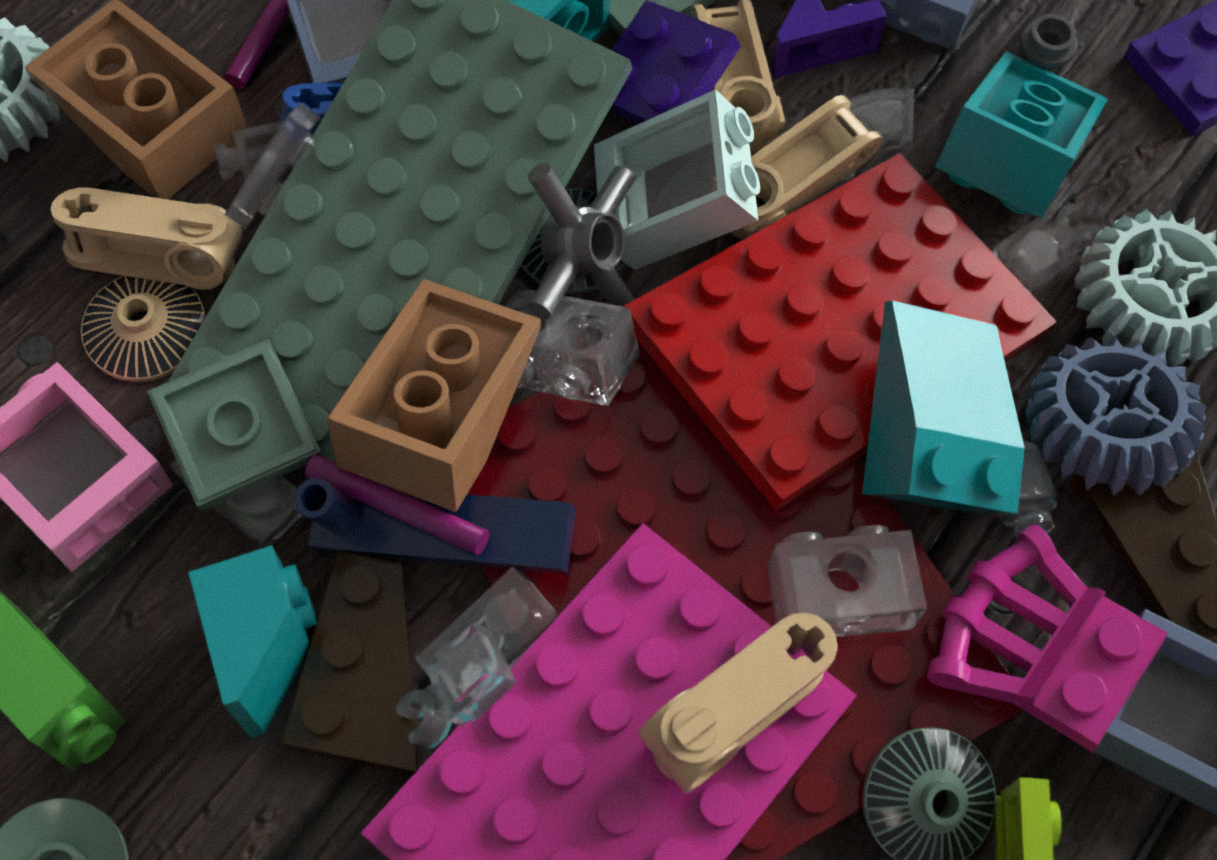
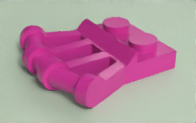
M1032 524L1019 532L1018 542L988 561H977L967 575L970 584L962 596L952 597L943 609L942 615L945 618V625L939 655L931 659L927 678L933 684L943 688L1011 702L1094 753L1161 648L1168 633L1104 597L1106 593L1104 590L1085 586L1059 556L1047 533L1038 525ZM1034 564L1070 606V610L1068 613L1062 611L1012 582L1010 579ZM994 600L1050 633L1052 637L1044 649H1038L986 618L983 612L990 602ZM972 638L1028 673L1024 678H1019L969 666L966 660L970 639Z

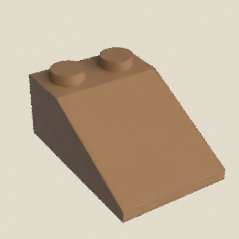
M111 0L24 67L28 75L126 176L154 198H171L249 133L233 86L119 0Z
M423 279L327 418L337 467L457 512L488 459L540 331L541 319Z

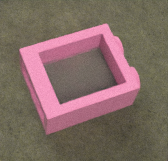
M58 362L43 374H38L28 379L20 387L18 393L0 407V499L71 572L76 570L173 486L158 460Z

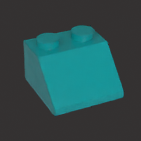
M272 545L188 572L223 706L251 739L264 735L305 665L311 644L307 628L318 625L309 592L306 586L303 587L296 565L283 567Z

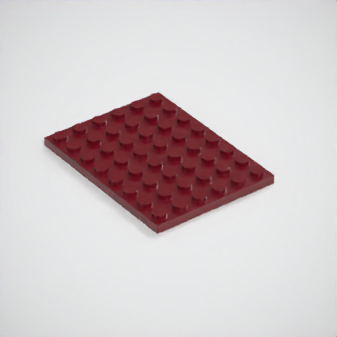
M638 342L509 407L488 459L467 495L571 503L576 508L568 574L478 567L526 651L643 523L770 626L773 627L783 618L794 613H810L819 616L827 622L836 635L838 648L835 660L826 671L857 696L726 859L780 860L863 809V785L869 766L880 749L897 735L911 729L935 727L957 733L972 743L1024 710L1011 702L943 688L928 680L927 674L930 661L939 655L945 625L942 611L950 599L956 596L887 498L862 494L865 466L860 458L855 459L776 511ZM972 638L970 639L966 660L969 666L1010 675L995 652Z

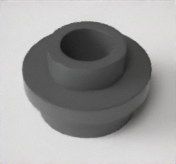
M1057 14L1042 15L1024 29L1020 39L1022 53L1030 62L1037 66L1050 69L1063 67L1073 59L1078 47L1076 29L1063 16Z

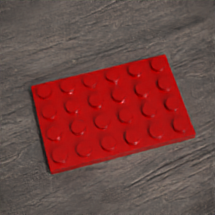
M900 153L626 304L620 318L776 511L867 452L884 303L886 301L893 300L996 325L1005 362L1048 335L1057 323Z

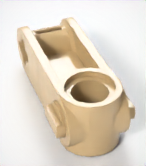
M739 0L737 6L705 9L702 4L693 5L691 17L734 33L741 45V48L712 91L716 89L735 108H742L748 115L754 131V139L749 143L750 153L753 156L767 146L770 140H775L778 137L779 130H784L786 122L780 98L776 96L753 6L750 0Z
M839 95L829 100L751 156L752 165L760 182V192L755 196L762 199L765 205L757 208V222L730 233L744 240L816 200L866 163L880 148L883 137L877 131L869 132L849 110L851 102L844 95ZM717 179L714 182V186L716 187L714 191L718 190Z
M95 188L67 190L56 197L50 209L55 224L64 231L66 238L62 249L66 261L72 266L84 270L181 284L195 289L209 290L229 279L235 268L234 255L241 242L243 232L239 221L230 212L219 206L187 203ZM88 205L91 206L92 212L89 211ZM79 244L82 245L83 252H81Z
M794 613L783 618L695 687L685 690L670 700L638 732L639 738L652 752L659 770L669 779L674 780L685 794L690 793L711 778L742 747L814 691L821 682L824 672L835 660L838 648L835 633L830 625L819 616L810 613ZM800 651H803L808 657L804 655L794 660L788 655V653L791 655L798 654Z

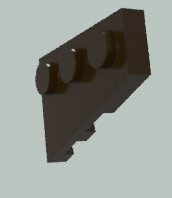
M1199 459L1192 460L1189 467L1184 469L1181 475L1175 473L1173 479L1164 488L1151 483L1150 487L1141 495L1137 494L1127 484L1115 496H1113L1107 484L1099 482L1087 491L1084 477L1074 474L1069 483L1080 500L1087 499L1103 524L1099 530L1112 550L1119 549L1138 579L1136 589L1149 610L1217 644V518Z
M338 550L317 620L318 625L315 627L282 744L288 750L413 776L419 768L415 740V711L411 683L405 571L402 563Z

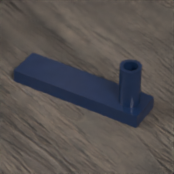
M311 478L304 481L297 488L294 496L296 510L302 516L312 521L308 547L317 552L337 554L339 550L369 557L568 574L576 508L569 502L466 495L457 512L417 498L488 530V543L483 552L477 556L358 502L321 478Z

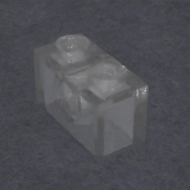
M871 525L855 529L846 537L823 539L822 534L817 532L797 533L786 537L782 543L775 544L767 565L777 623L794 613H810L819 616L827 622L836 637L913 629L927 609L911 530L889 532L886 526ZM843 570L850 573L857 580L859 589L856 591H844L837 588L830 581L828 572Z

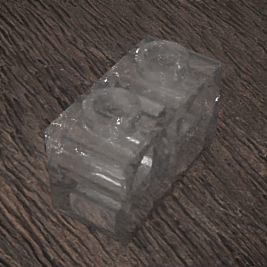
M518 288L505 307L539 318L528 308V303L536 291ZM563 296L549 319L539 318L541 319V328L516 388H525L562 396L571 400H581L608 406L640 356L630 308Z

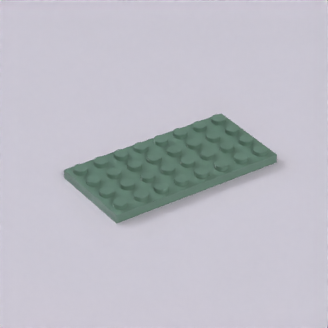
M392 0L169 381L269 339L322 455L336 462L327 418L423 279L499 305L550 215L545 204L528 180L529 172L539 164L548 163L564 188L566 187L631 73L630 59L507 0Z

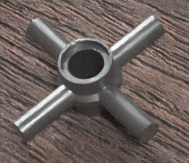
M542 163L535 166L529 172L528 180L551 214L542 229L541 248L544 258L552 267L528 303L529 310L539 318L549 319L576 275L590 274L615 313H622L624 306L634 301V298L614 268L620 262L625 247L623 226L614 214L635 181L634 174L626 167L616 166L590 207H576L550 164Z

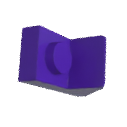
M795 0L776 36L770 67L773 78L877 52L887 17L880 1L870 0L858 4L848 3L835 10L826 12L820 0Z

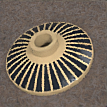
M122 276L103 287L88 304L82 319L81 338L85 351L92 362L107 375L128 382H148L164 378L174 372L206 318V314L199 296L192 287ZM147 311L144 318L138 321L130 320L134 315Z

